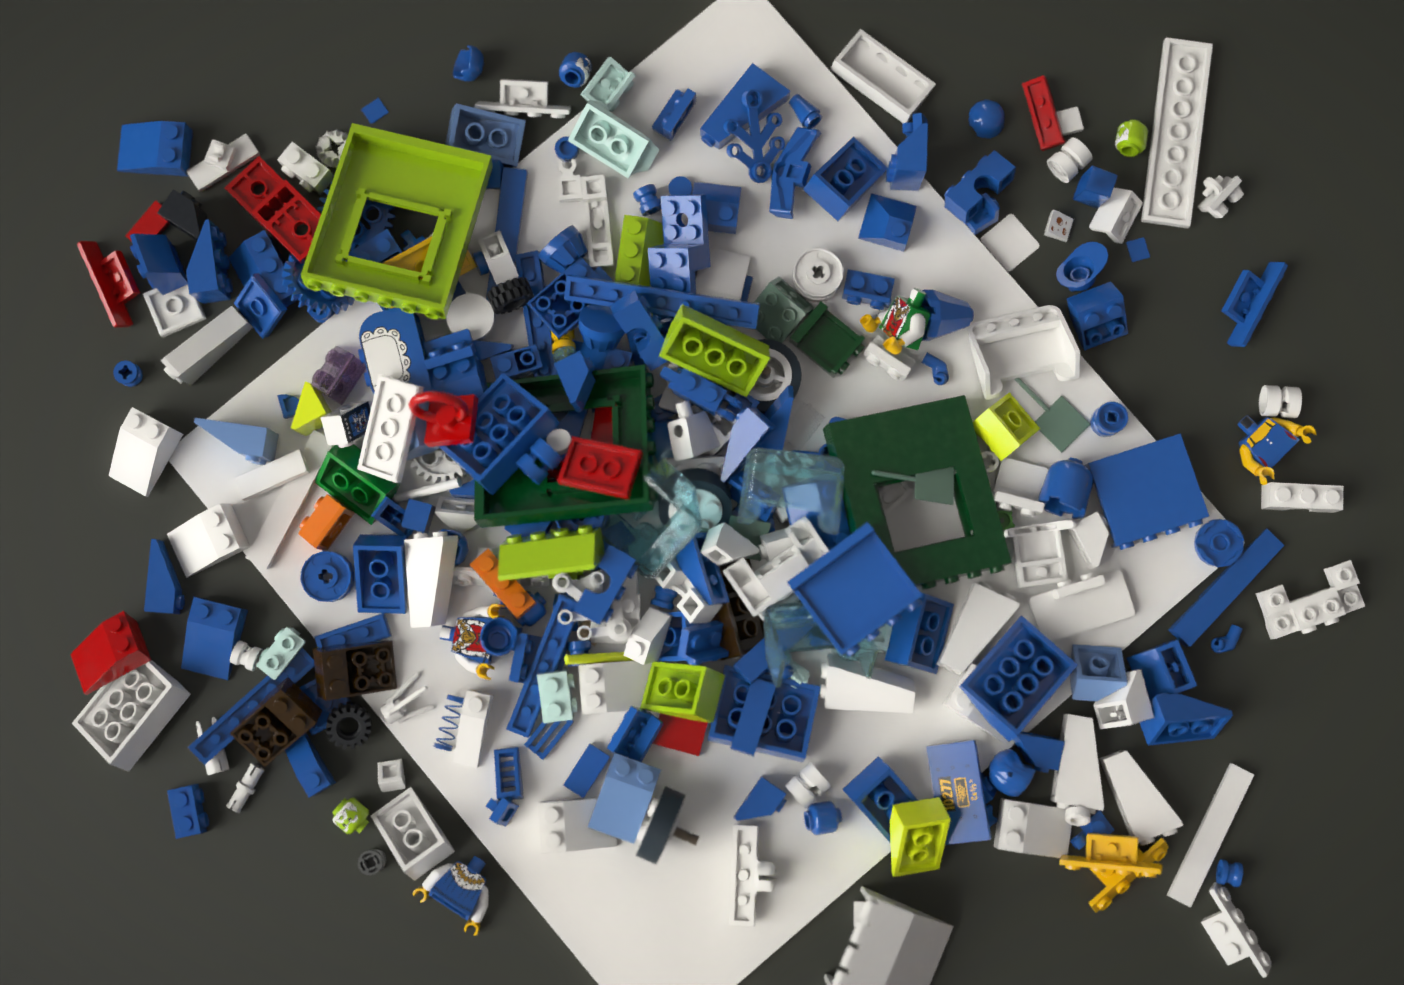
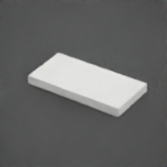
M379 374L358 470L396 483L402 482L416 422V416L409 410L408 402L412 396L423 392V387Z

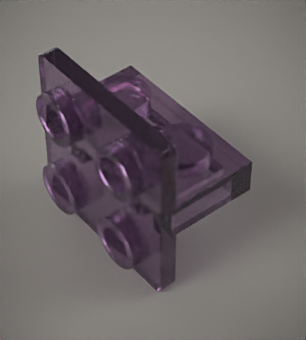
M335 346L334 349L327 353L325 363L321 369L314 373L311 384L324 395L343 405L366 370L365 363L362 364L355 355Z

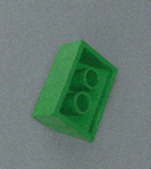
M353 444L343 448L335 445L327 452L314 483L372 525L376 521L371 516L385 497L393 499L401 483L358 470L361 449Z

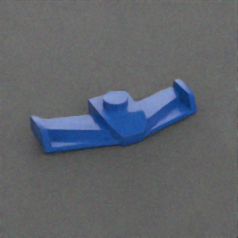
M797 127L778 160L774 163L771 173L772 183L769 212L776 217L793 219L795 186L805 187L812 166L809 162L804 161L816 139L820 137L821 132L819 129Z

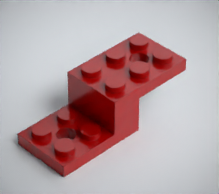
M258 156L225 189L274 239H277L303 264L306 261L321 214L286 179L283 180ZM256 185H265V190L262 194L256 195L253 193V188ZM299 225H307L308 232L305 235L300 236L296 234V228Z

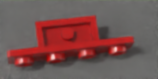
M78 242L77 246L81 257L84 259L90 277L96 286L112 325L115 328L132 326L133 322L125 307V303L137 296L140 291L122 251H114L104 258L97 242Z

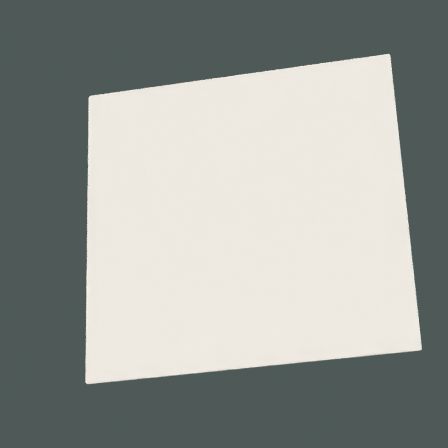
M716 0L630 71L636 75L632 80L634 84L627 93H622L618 99L620 100L619 105L611 113L647 136L659 148L648 171H641L627 178L580 148L578 156L575 158L577 170L574 175L585 177L604 174L614 266L601 268L613 281H615L624 215L650 218L662 223L661 210L649 216H642L639 209L640 202L635 200L633 193L645 185L654 184L657 190L655 196L661 199L660 196L670 195L669 183L678 176L685 177L691 182L692 192L694 182L741 187L736 234L708 231L709 247L751 256L747 275L752 276L753 280L747 302L754 303L769 282L777 277H781L795 290L792 282L794 265L798 257L807 250L813 248L827 249L840 259L843 266V279L837 293L830 299L822 302L828 306L829 312L857 335L865 337L862 343L865 348L857 357L851 356L847 361L850 365L842 375L837 373L833 378L789 342L790 337L808 316L799 322L783 342L796 355L800 363L802 376L798 393L792 403L781 460L793 450L819 452L820 448L826 444L823 428L833 417L851 419L965 395L973 422L1009 392L1034 422L1045 412L1014 379L1002 382L1003 391L1000 396L988 400L985 399L968 337V327L930 341H921L918 351L902 346V352L916 360L915 365L904 381L890 377L886 373L887 370L881 366L876 367L866 360L867 357L863 355L868 345L876 336H880L884 340L890 337L879 328L880 324H878L874 332H867L860 323L861 317L869 314L874 319L877 317V314L889 308L884 307V310H877L871 308L870 304L852 305L847 303L846 299H842L848 269L895 278L890 306L897 296L909 298L913 288L920 290L933 289L968 302L974 311V318L970 324L1038 308L972 231L944 208L945 201L925 178H923L919 191L890 190V182H886L885 172L839 221L834 219L803 190L804 187L795 186L793 219L779 218L769 212L772 174L766 182L756 183L749 177V168L737 158L729 157L726 152L729 144L737 143L742 146L743 152L753 159L752 149L738 137L720 149H717L715 146L709 147L701 140L700 128L749 66L754 63L790 90L788 101L771 112L779 113L782 116V124L776 127L762 148L763 157L770 149L769 141L772 137H782L785 140L786 146L797 127L807 128L801 125L793 108L789 105V101L794 95L800 94L802 98L820 110L822 119L812 129H819L821 135L816 139L804 161L809 162L812 166L806 185L812 176L853 136L886 167L889 166V161H891V154L896 153L897 146L768 0ZM689 88L696 93V103L670 141L654 131L652 125L674 91L678 89L685 93ZM583 110L521 160L517 167H513L528 171L517 254L536 250L541 252L555 236L571 225H574L581 233L588 250L583 200L559 202L557 177H563V174L559 170L558 163L560 159L555 152L556 142L562 137H570ZM773 116L772 123L775 124L777 118ZM766 117L759 121L760 133L767 124ZM776 140L775 147L778 148L780 143ZM735 146L732 149V153L734 155L737 153V148ZM783 150L778 152L770 164L771 169H773L774 163L778 160ZM562 161L565 169L571 168V161ZM760 167L757 168V174H758V175L761 174V168H760ZM486 189L468 246L471 256L472 253L482 251L478 239L495 233L501 189ZM871 193L917 206L904 252L858 239ZM683 213L681 219L683 224L687 225L688 217ZM587 252V255L583 259L589 265V255ZM542 262L546 287L561 273ZM476 267L459 277L458 281L466 293H475L486 299L489 273L480 276ZM819 271L817 273L814 272L813 277L818 279L822 273ZM357 300L354 301L353 305H349L346 311L340 309L339 314L335 313L207 419L266 427L279 434L275 460L299 449L303 451L311 434L304 436L291 429L294 417L288 419L283 417L277 395L287 394L300 399L304 383L309 382L321 391L331 411L347 403L357 402L371 390V387L366 385L364 373L367 372L365 363H361L358 349H361L359 331L366 318L383 310L375 302H360ZM807 300L814 307H816L820 303L817 301ZM519 307L520 309L512 310L510 313H495V325L492 332L483 340L513 344L514 350L528 347L523 307ZM419 313L425 341H429L430 334L448 335L452 333L446 319H430L425 314ZM727 325L754 339H766L756 329ZM579 326L574 329V341L584 342ZM624 334L616 348L631 352L627 334ZM927 352L946 363L949 374L946 384H935L932 368L921 363ZM1080 355L1079 379L1060 381L1057 379L1054 370L1021 377L1020 379L1048 407L1060 396H1063L1089 423L1092 413L1101 405L1107 402L1120 403L1128 412L1127 425L1123 430L1111 437L1098 436L1089 425L1062 453L1038 430L1009 454L1007 458L1042 466L1049 470L1050 466L1056 461L1076 458L1081 460L1083 465H1086L1090 462L1155 442L1156 440ZM491 360L482 361L486 382H495L496 378ZM666 363L653 371H650L647 367L649 373H653L654 387L651 388V395L654 398L663 394L667 386L666 380L660 377V373ZM533 373L530 374V375H528V376H526V377H524V378H532V377H534V376H533ZM726 388L727 394L733 397L731 390ZM724 401L722 405L726 408L728 403ZM592 409L588 410L580 438L591 440L590 432L593 428L595 413H592ZM569 411L553 413V415L560 422ZM677 414V415H675V416H673V417H671V418H669V419H675V420H676V419L679 418V416H678V414ZM197 426L179 441L169 462L208 509L218 504L232 505L251 548L284 484L250 500H242L235 478L263 465H256L246 461L245 456L237 453L203 428ZM323 427L317 430V432L325 435ZM976 434L981 453L991 451L984 440ZM364 438L354 440L353 444L362 450ZM435 452L429 456L428 461L430 464L436 460ZM829 452L826 455L823 454L822 458L827 462H831ZM653 455V464L655 463L657 469V478L653 479V487H656L657 495H659L660 488L665 480L656 457ZM988 456L983 460L986 469L994 463L993 461L990 462L991 458ZM761 458V476L781 460ZM1000 459L997 469L987 474L992 494L1001 462ZM407 460L402 482L396 494L435 483H433V478L430 481L424 480V475L418 476L416 474L418 468H410L414 460ZM820 466L808 470L813 478L821 475L835 476L833 470H825ZM466 471V477L457 475L461 479L462 484L474 480ZM548 478L549 480L557 481L554 478ZM913 481L905 482L914 492L885 516L895 552L964 537L955 500L954 505L915 499V482ZM727 482L729 488L731 489L732 485L729 482ZM314 483L270 568L266 569L252 562L313 637L382 614L358 613L356 582L347 596L335 602L317 601L304 591L300 580L301 569L308 558L322 550L316 549L298 534L301 530L299 526L305 517H310L315 511L314 505L322 496L325 497L326 494L330 495L316 483ZM1094 484L1083 518L1095 512L1104 516ZM447 490L413 500L436 507L439 496H453ZM1202 493L1209 513V517L1202 519L1203 523L1205 524L1210 520L1216 519L1226 520ZM731 498L733 509L738 503ZM658 500L654 502V511L610 515V521L606 529L621 522L635 540V542L627 547L628 555L637 559L635 565H640V619L649 607L657 608L665 613L680 611L677 605L683 597L679 593L673 600V611L650 604L651 599L656 594L654 591L655 585L661 586L650 571L662 554H675L672 543L682 539L671 534L662 525L659 518ZM408 501L397 504L406 510ZM1011 509L1012 522L1015 524V527L1074 520L1075 522L1081 520L1072 519L1073 514L1063 513L1062 517L1045 510H1043V513L1035 515V517H1027L1021 515V511ZM435 512L428 532V538L433 537V532H438L441 529L452 530L435 515ZM355 513L328 551L337 552L345 556L354 568L353 544L360 534H397L377 520L370 525ZM773 515L775 531L790 526L788 519L781 524ZM555 521L553 522L548 534L551 533V529H559ZM476 524L463 533L467 539L469 551L465 560L456 567H471L470 563L477 558L478 548H500V545L512 534L504 529L505 526L481 528ZM1188 524L1179 526L1181 531L1166 535L1165 531L1156 534L1157 539L1143 543L1141 538L1133 541L1135 546L1120 550L1119 546L1111 547V544H1114L1108 527L1109 535L1100 564L1093 569H1089L1069 530H1060L1068 580L1071 579L1073 584L1081 581L1080 576L1092 572L1095 573V576H1099L1111 571L1120 570L1132 600L1135 614L1132 617L1052 642L1070 658L1073 644L1118 647L1123 651L1217 569V567L1209 566L1203 562L1195 551L1194 540L1196 532L1203 524L1189 528ZM414 530L408 539H414L413 534H420L421 532ZM1005 538L1012 563L1004 567L1005 571L990 574V570L982 572V576L973 579L962 576L959 577L960 581L945 585V581L936 582V587L922 590V586L916 587L921 593L954 604L945 643L967 594L974 583L984 582L993 587L992 591L999 594L1002 592L1008 593L1015 597L1016 602L1020 603L1019 608L971 662L976 666L1021 615L1037 628L1029 603L1030 597L1057 589V583H1060L1018 588L1011 538ZM250 548L244 550L243 552L247 555ZM750 559L753 572L768 563L766 559H761V561ZM328 572L327 575H323V579L328 580V582H330L329 579L333 578V574ZM550 579V586H522L526 591H530L533 594L539 592L547 602L544 604L546 615L532 627L524 625L522 627L508 609H499V615L505 616L514 626L523 628L522 633L543 637L553 612L555 594H560L553 587V579ZM452 580L447 619L444 625L456 627L457 618H462L465 612L479 606L500 604L501 600L493 596V591L487 586L454 585ZM558 580V586L565 587L567 585V580ZM407 592L406 614L385 613L392 637L380 640L393 641L397 689L361 695L599 985H737L891 852L890 842L842 790L879 756L919 801L934 798L927 746L976 740L982 773L989 767L990 762L998 752L1010 749L1015 744L1013 740L1007 741L1004 744L943 705L961 674L957 675L941 666L938 667L937 674H932L885 660L886 652L885 654H864V664L884 668L885 671L914 679L915 700L913 713L825 709L824 699H820L819 692L806 759L803 763L755 752L753 757L732 750L729 745L707 741L711 727L709 722L699 756L655 744L651 745L641 763L661 769L643 821L649 822L650 817L646 815L653 798L659 799L665 786L686 795L677 819V827L700 836L696 846L673 836L671 840H668L664 852L656 865L636 856L640 847V840L638 839L632 844L617 838L616 847L541 854L538 803L543 801L598 798L614 755L607 747L627 712L619 711L582 715L578 666L568 667L569 674L573 673L575 688H571L572 698L576 697L578 712H574L573 724L545 759L542 760L524 745L529 738L506 729L524 683L509 681L514 651L501 656L493 655L491 665L495 667V670L488 669L487 676L491 680L480 678L477 674L468 671L456 660L455 653L451 652V641L440 639L442 625L411 628L409 595ZM768 625L769 633L775 628ZM572 631L568 642L584 640L579 639L577 633ZM804 636L785 654L809 671L810 677L807 684L820 686V684H825V678H821L822 663H827V654H830V647L828 649L823 647L821 651L809 645L810 640ZM597 643L595 646L591 644L589 654L625 652L627 644ZM859 645L860 648L873 649V648H869V647H866V646ZM744 655L720 661V659L718 661H708L699 666H707L723 674L724 665L734 666ZM670 661V662H665V663H675V664H686V665H690V664L687 663V661ZM416 672H419L420 676L398 699L404 700L423 686H427L428 689L405 705L407 711L404 714L429 705H433L434 708L408 718L401 723L395 721L390 724L383 716L380 708L386 705L385 701L392 697ZM1070 675L1022 731L1029 732L1072 695ZM466 690L494 695L478 767L453 762L460 718H445L458 725L457 729H443L454 735V740H440L453 746L452 751L434 747V743L442 744L436 741V738H454L438 729L439 727H456L441 718L442 716H459L444 707L445 705H462L446 699L448 694L465 698ZM463 707L448 708L458 712L461 715ZM542 709L539 712L531 735L543 721ZM649 711L659 718L660 713ZM562 721L539 749L541 752L547 748L567 723L566 721ZM550 722L533 741L532 744L534 746L537 745L554 722ZM591 743L611 757L586 796L582 798L563 786V784ZM518 747L524 799L511 800L519 805V807L505 827L489 819L493 811L486 807L490 798L498 800L496 796L494 750ZM514 756L501 758V762L514 761ZM810 762L831 785L824 794H817L815 796L816 801L814 803L830 801L842 813V822L839 823L837 831L817 836L808 831L804 823V812L807 809L800 804L785 786L794 776L800 777V771ZM514 767L502 768V772L514 771ZM761 776L786 793L784 799L787 802L780 812L775 810L772 815L740 821L733 817ZM515 777L503 778V782L515 781ZM515 787L504 788V792L516 791ZM733 824L759 825L758 857L761 861L774 862L777 867V874L773 876L764 875L767 878H777L775 889L771 892H757L754 927L729 925Z

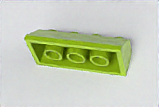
M624 215L615 274L616 282L651 287L648 248L664 244L662 223L650 218Z
M682 304L670 324L659 357L747 397L769 361L770 352L769 345Z
M583 525L578 527V530L569 531L568 528H560L550 534H545V531H537L527 537H522L521 534L508 536L500 545L498 580L503 581L595 569L605 554L601 528Z

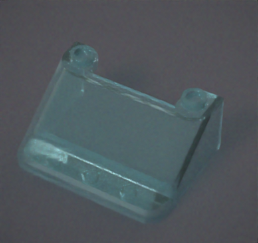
M765 448L752 449L746 456L738 523L750 524L755 522L760 516L761 505L819 512L818 524L821 530L829 534H838L845 473L843 462L833 456Z

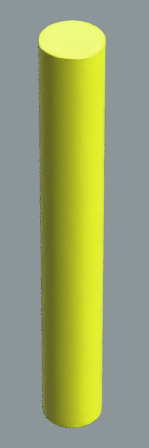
M625 652L565 655L564 658L566 665L635 661L625 656Z

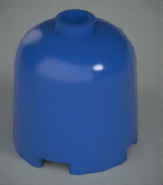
M1076 458L1056 461L1047 472L1037 501L1045 503L1043 510L1062 517L1063 513L1073 514L1072 519H1082L1085 516L1093 486L1092 472L1083 465L1081 460Z

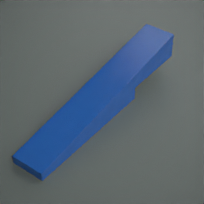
M1266 528L1243 551L1240 558L1235 563L1229 565L1199 595L1200 598L1168 631L1184 647H1190L1283 548L1284 544Z

